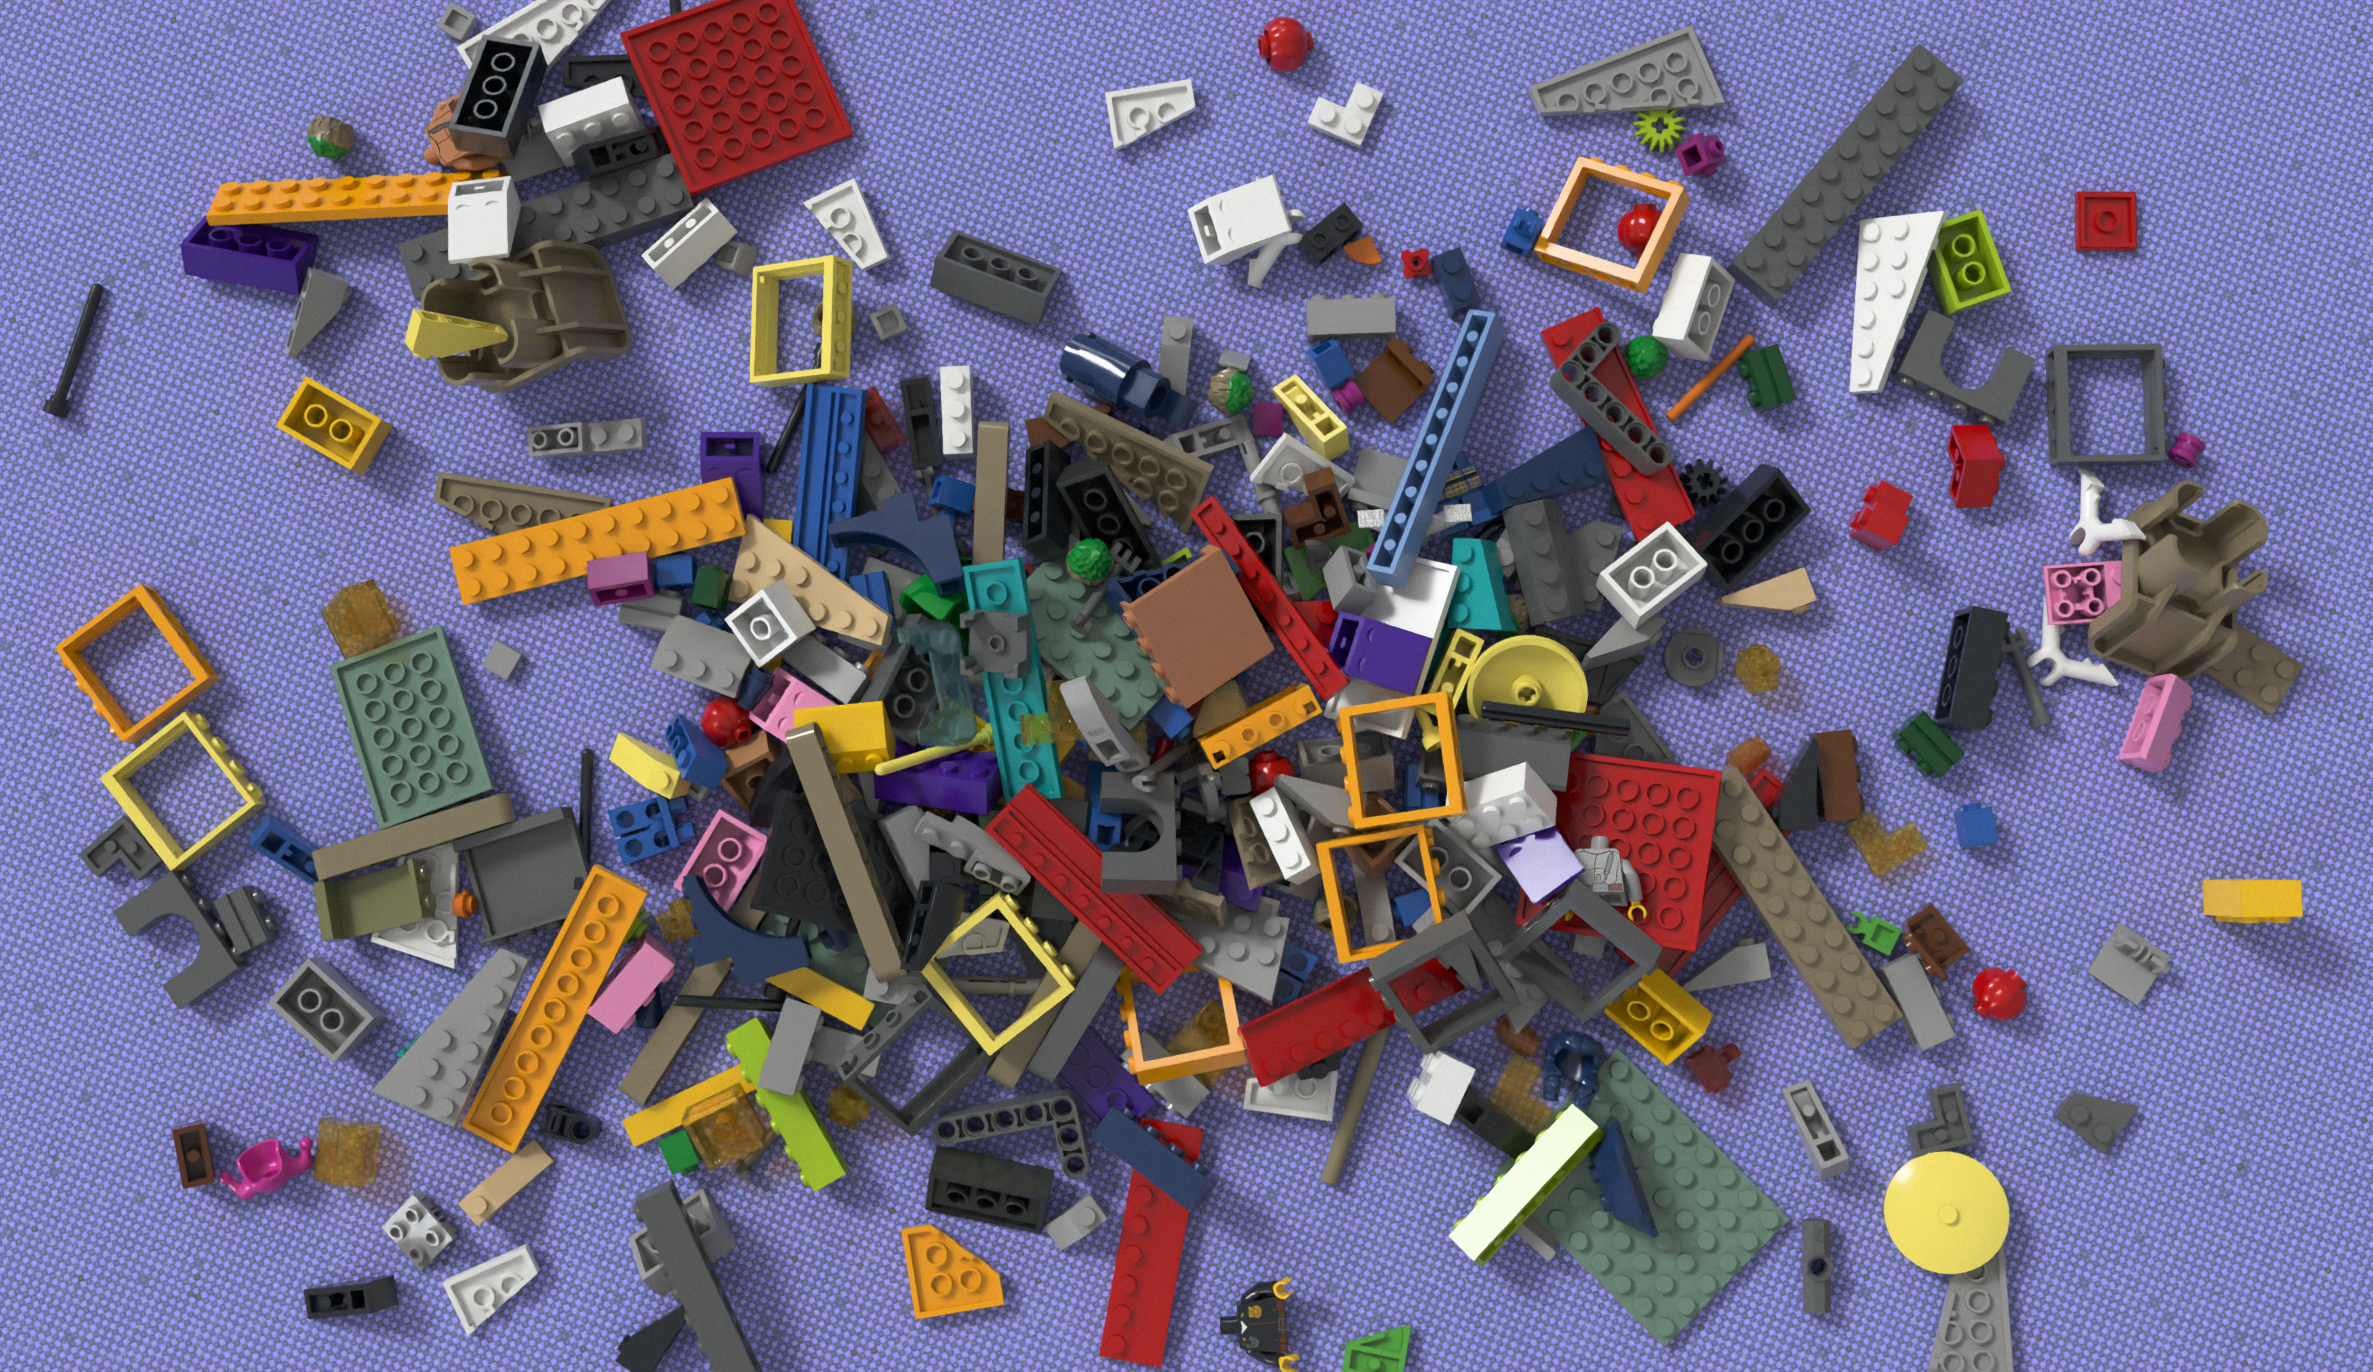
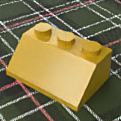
M883 701L794 709L793 711L794 728L814 721L819 724L838 774L875 771L876 765L895 758L896 740Z

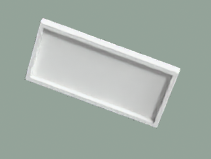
M1420 557L1416 558L1404 590L1377 584L1374 580L1378 594L1373 599L1371 605L1360 615L1433 639L1415 696L1421 694L1461 569L1457 566ZM1350 680L1351 683L1328 701L1323 716L1336 720L1340 716L1339 708L1412 696ZM1416 707L1353 717L1354 726L1406 740Z

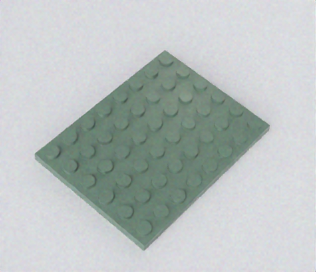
M1615 1048L1605 1058L1604 1064L1598 1072L1600 1090L1598 1093H1595L1591 1106L1587 1111L1580 1110L1601 1130H1603L1608 1118L1615 1117L1619 1120L1659 1236L1653 1238L1614 1219L1609 1214V1211L1604 1213L1598 1195L1602 1194L1599 1183L1594 1184L1588 1166L1592 1165L1590 1155L1593 1149L1531 1215L1665 1348L1772 1238L1789 1218L1618 1048ZM1581 1084L1532 1133L1535 1137L1541 1131L1548 1130L1553 1125L1557 1114L1563 1108L1575 1103L1574 1097ZM1509 1156L1492 1173V1176L1497 1180L1500 1175L1507 1174L1515 1165V1159Z

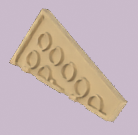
M747 514L745 524L748 535L742 536L728 600L744 604L763 588L782 579L814 626L881 646L887 645L893 620L891 614L869 598L863 597L856 592L847 582L830 573L829 569L806 552L782 538L781 534L777 531L770 529L760 522L761 520L753 514Z

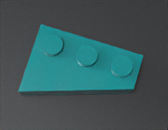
M1453 538L1452 565L1460 568L1461 572L1449 606L1447 628L1517 632L1509 610V605H1511L1510 599L1504 589L1502 580L1504 574L1496 542L1484 539Z

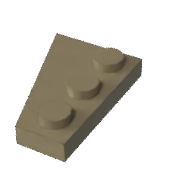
M1253 795L1233 800L1226 806L1250 891L1285 879L1249 802L1254 799Z

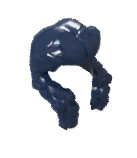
M1578 1031L1557 1033L1547 1044L1545 1060L1540 1069L1544 1079L1543 1100L1558 1102L1562 1086L1560 1078L1568 1076L1575 1081L1581 1082V1086L1574 1097V1107L1587 1111L1591 1106L1595 1093H1598L1600 1090L1598 1072L1605 1061L1602 1043L1595 1041L1590 1035Z

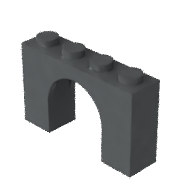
M1931 309L1926 310L1920 315L1891 377L1898 380V384L1903 388L1909 390L1917 389L1925 393L1924 396L1933 402L1940 403L1942 401L1951 405V409L1958 414H1970L1978 418V422L1982 425L1987 424L1988 427L1994 428L2006 423L2036 359L2008 347L1999 353L1988 379L1981 388L1964 389L1958 387L1948 380L1941 367L1942 349L1955 321Z
M1102 772L1100 781V813L1141 815L1156 826L1160 834V840L1153 847L1142 852H1103L1101 860V893L1174 895L1176 884L1182 883V865H1177L1176 856H1181V838H1176V830H1180L1181 815L1180 811H1175V803H1179L1180 786L1174 785V774L1159 773L1153 781L1157 783L1158 790L1155 792H1143L1132 783V779L1139 773Z
M184 870L170 871L113 911L128 936L143 935L174 914L184 916L194 924L200 938V948L197 957L189 967L162 985L179 1010L193 1007L249 967L245 961L246 954L238 955L223 922L217 920L213 914L214 908L211 902L206 897L200 895L196 889V880L190 873Z

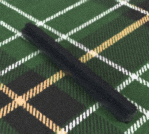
M1483 701L1481 705V717L1484 719L1624 737L1629 735L1631 729L1630 720L1625 718L1492 701Z

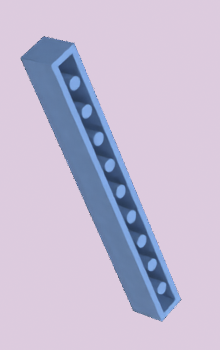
M1475 309L1468 310L1366 567L1377 584L1405 589L1505 334V329L1494 312Z

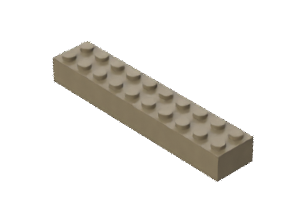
M1728 765L1720 770L1723 772L1712 848L1740 887L1842 1042L1855 1049L1903 1017V1014L1736 766Z

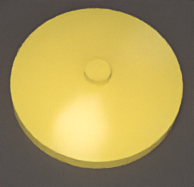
M1521 635L1510 637L1494 644L1477 659L1467 681L1468 709L1470 715L1478 719H1484L1481 717L1483 701L1578 713L1585 712L1588 701L1585 673L1577 658L1560 643L1542 636ZM1534 725L1535 727L1550 728L1546 726Z
M1951 1151L1928 1153L1914 1157L1906 1162L1892 1177L1885 1193L1883 1206L1885 1224L1896 1247L1916 1265L1936 1273L1958 1274L1982 1266L1998 1252L2006 1238L2009 1227V1205L2005 1192L1997 1178L1977 1160Z

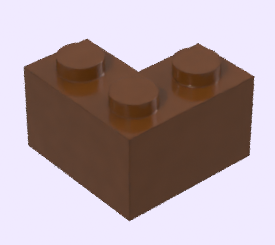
M1331 466L1303 475L1310 501L1283 509L1295 550L1305 548L1304 540L1326 541L1352 532Z

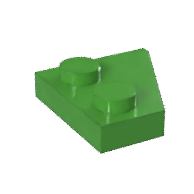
M1405 1325L1346 1342L1341 1372H1403L1411 1326Z

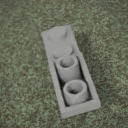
M634 418L588 424L575 422L529 427V457L611 455L626 453L629 450L647 449L646 419Z
M1087 675L1060 684V691L1074 721L1090 747L1106 767L1114 764L1120 772H1135L1149 767L1150 757L1118 722L1119 711Z
M927 811L915 827L913 836L922 839L927 844L949 852L954 857L966 860L964 871L980 880H985L1000 887L1005 892L1018 896L1030 882L1031 876L1025 868L991 835L959 815L951 823Z

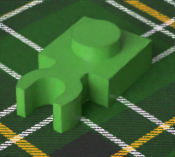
M1851 911L1850 915L1858 919V925L1855 928L1844 925L1846 931L1852 934H1863L1859 941L1860 943L1886 956H1890L1902 929L1877 916H1872L1870 921L1867 922L1864 914L1858 911Z

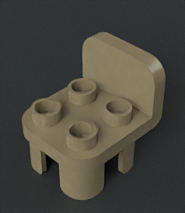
M546 240L506 260L477 258L469 262L468 266L471 272L480 274L468 280L455 278L437 279L427 285L421 296V310L498 324L509 335L505 342L466 351V356L451 355L443 358L439 357L437 365L440 374L445 381L452 385L479 386L481 389L491 393H510L578 359L613 360L627 353L632 345L630 328L611 268L603 254L589 244Z
M2184 480L2177 483L2156 501L2142 503L2129 513L2125 520L2134 522L2140 528V531L2144 533L2146 540H2122L2121 600L2090 622L2087 644L2089 650L2101 658L2151 677L2171 673L2177 675L2183 681L2197 676L2231 653L2238 637V608L2263 592L2268 585V572L2257 569L2238 583V563L2263 546L2268 539L2267 522L2260 511L2249 503L2234 500L2206 521L2183 513V510L2204 494L2203 485L2194 481Z

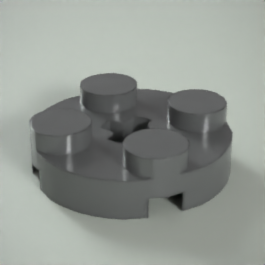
M1687 628L1672 635L1663 651V664L1668 677L1687 687H1698L1710 682L1719 674L1723 667L1724 651L1721 644L1712 636L1713 634L1702 628ZM1691 649L1696 650V655L1701 656V660L1696 661L1695 666L1690 665V661L1686 660V654H1690Z
M1210 763L1197 765L1199 771L1197 772L1202 805L1207 806L1208 812L1204 813L1208 824L1220 822V819L1226 818L1224 801H1221L1220 794L1217 793V790L1222 789L1220 774L1216 772V769Z

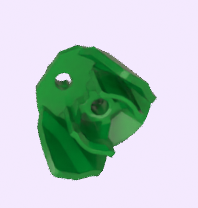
M960 557L962 567L972 565L973 558ZM927 574L910 583L902 591L899 603L906 613L923 614L967 643L962 655L964 657L969 656L970 627L960 628V614L970 610L967 591L964 590L939 597L933 582Z

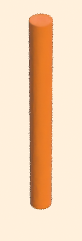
M1747 334L1665 414V417L1671 423H1674L1756 340L1750 334Z

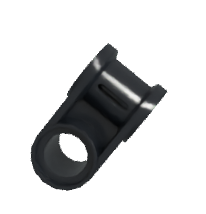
M548 1103L546 1107L548 1115L545 1126L540 1129L539 1134L553 1139L584 1144L600 1136L602 1124L599 1118L594 1115L576 1111L567 1106ZM582 1122L589 1125L590 1133L588 1137L580 1132Z

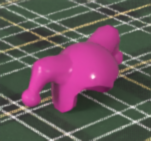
M303 1138L300 1141L299 1145L302 1151L299 1157H290L277 1139L261 1141L244 1151L236 1160L244 1181L235 1180L229 1171L222 1172L219 1176V1181L222 1184L228 1185L242 1200L250 1199L258 1193L277 1191L287 1183L289 1178L299 1175L312 1167L311 1147L313 1146V1140Z

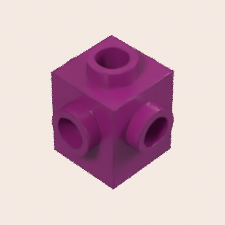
M1699 133L1688 138L1687 143L1675 149L1685 176L1701 175V178H1706L1717 173V167L1727 162L1724 155V146L1717 135L1705 136L1704 133Z

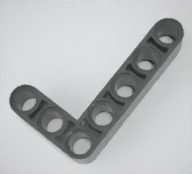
M1602 322L1554 371L1550 377L1549 384L1551 389L1640 473L1646 476H1653L1671 462V449L1591 374L1620 340V332L1617 326L1611 322ZM1599 336H1601L1606 343L1602 342ZM1581 355L1585 356L1588 362L1584 361ZM1563 374L1567 375L1571 382L1567 381ZM1585 394L1591 397L1592 402L1586 398ZM1607 414L1613 418L1614 422L1608 419ZM1629 435L1634 437L1636 443L1631 441ZM1650 455L1657 459V463L1652 460Z
M1101 941L1078 980L1075 990L1070 993L1026 1066L1028 1071L1051 1084L1123 969L1125 962L1104 942Z
M1069 1088L1055 1089L947 1110L938 1117L933 1127L934 1138L941 1144L949 1145L1053 1125L1062 1169L1068 1178L1073 1180L1083 1178L1088 1173L1092 1161L1079 1097L1074 1090ZM1067 1100L1071 1103L1072 1108L1062 1110L1058 1107L1057 1101ZM1031 1105L1039 1106L1043 1114L1034 1116L1029 1112L1028 1107ZM1008 1111L1014 1119L1012 1121H1004L1000 1118L999 1112ZM970 1118H981L984 1122V1126H974L971 1123ZM941 1123H951L955 1128V1132L948 1133L944 1131ZM1067 1128L1074 1129L1078 1133V1137L1074 1139L1067 1138L1063 1131ZM1073 1157L1081 1158L1085 1165L1075 1167L1070 1163V1159Z

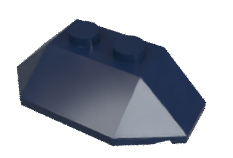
M1615 1117L1608 1118L1602 1130L1605 1135L1594 1147L1590 1155L1592 1165L1588 1166L1594 1184L1599 1183L1602 1194L1598 1195L1604 1213L1609 1211V1214L1614 1219L1653 1238L1658 1237L1659 1234L1620 1122Z

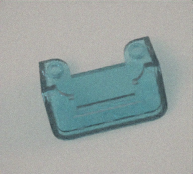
M934 619L896 628L899 643L913 645L915 655L929 653L940 710L927 713L928 719H930L928 725L924 729L917 731L919 744L922 746L956 747L971 742L977 734V722L968 676L960 675V660L964 658L956 626L948 619L945 621Z

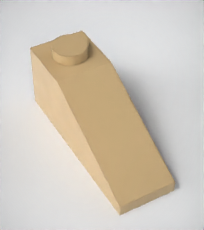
M1805 567L1723 596L1715 601L1717 606L1778 613L1791 610L1793 615L1809 610L1808 603L1816 601L1817 598Z
M534 1139L479 1184L458 1205L477 1226H480L497 1214L555 1160Z

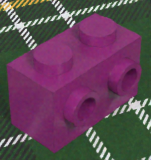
M647 551L587 561L588 590L595 607L655 597L653 567Z

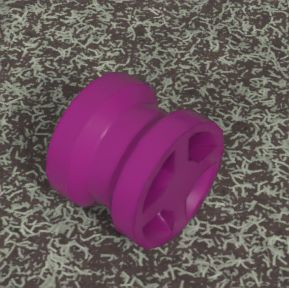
M1352 380L1347 381L1343 389L1335 390L1331 393L1334 402L1346 417L1353 414V409L1356 407H1363L1367 404L1364 395Z
M2179 433L2176 437V445L2169 449L2167 457L2180 466L2194 468L2197 463L2196 457L2204 452L2206 445L2202 440L2191 434Z

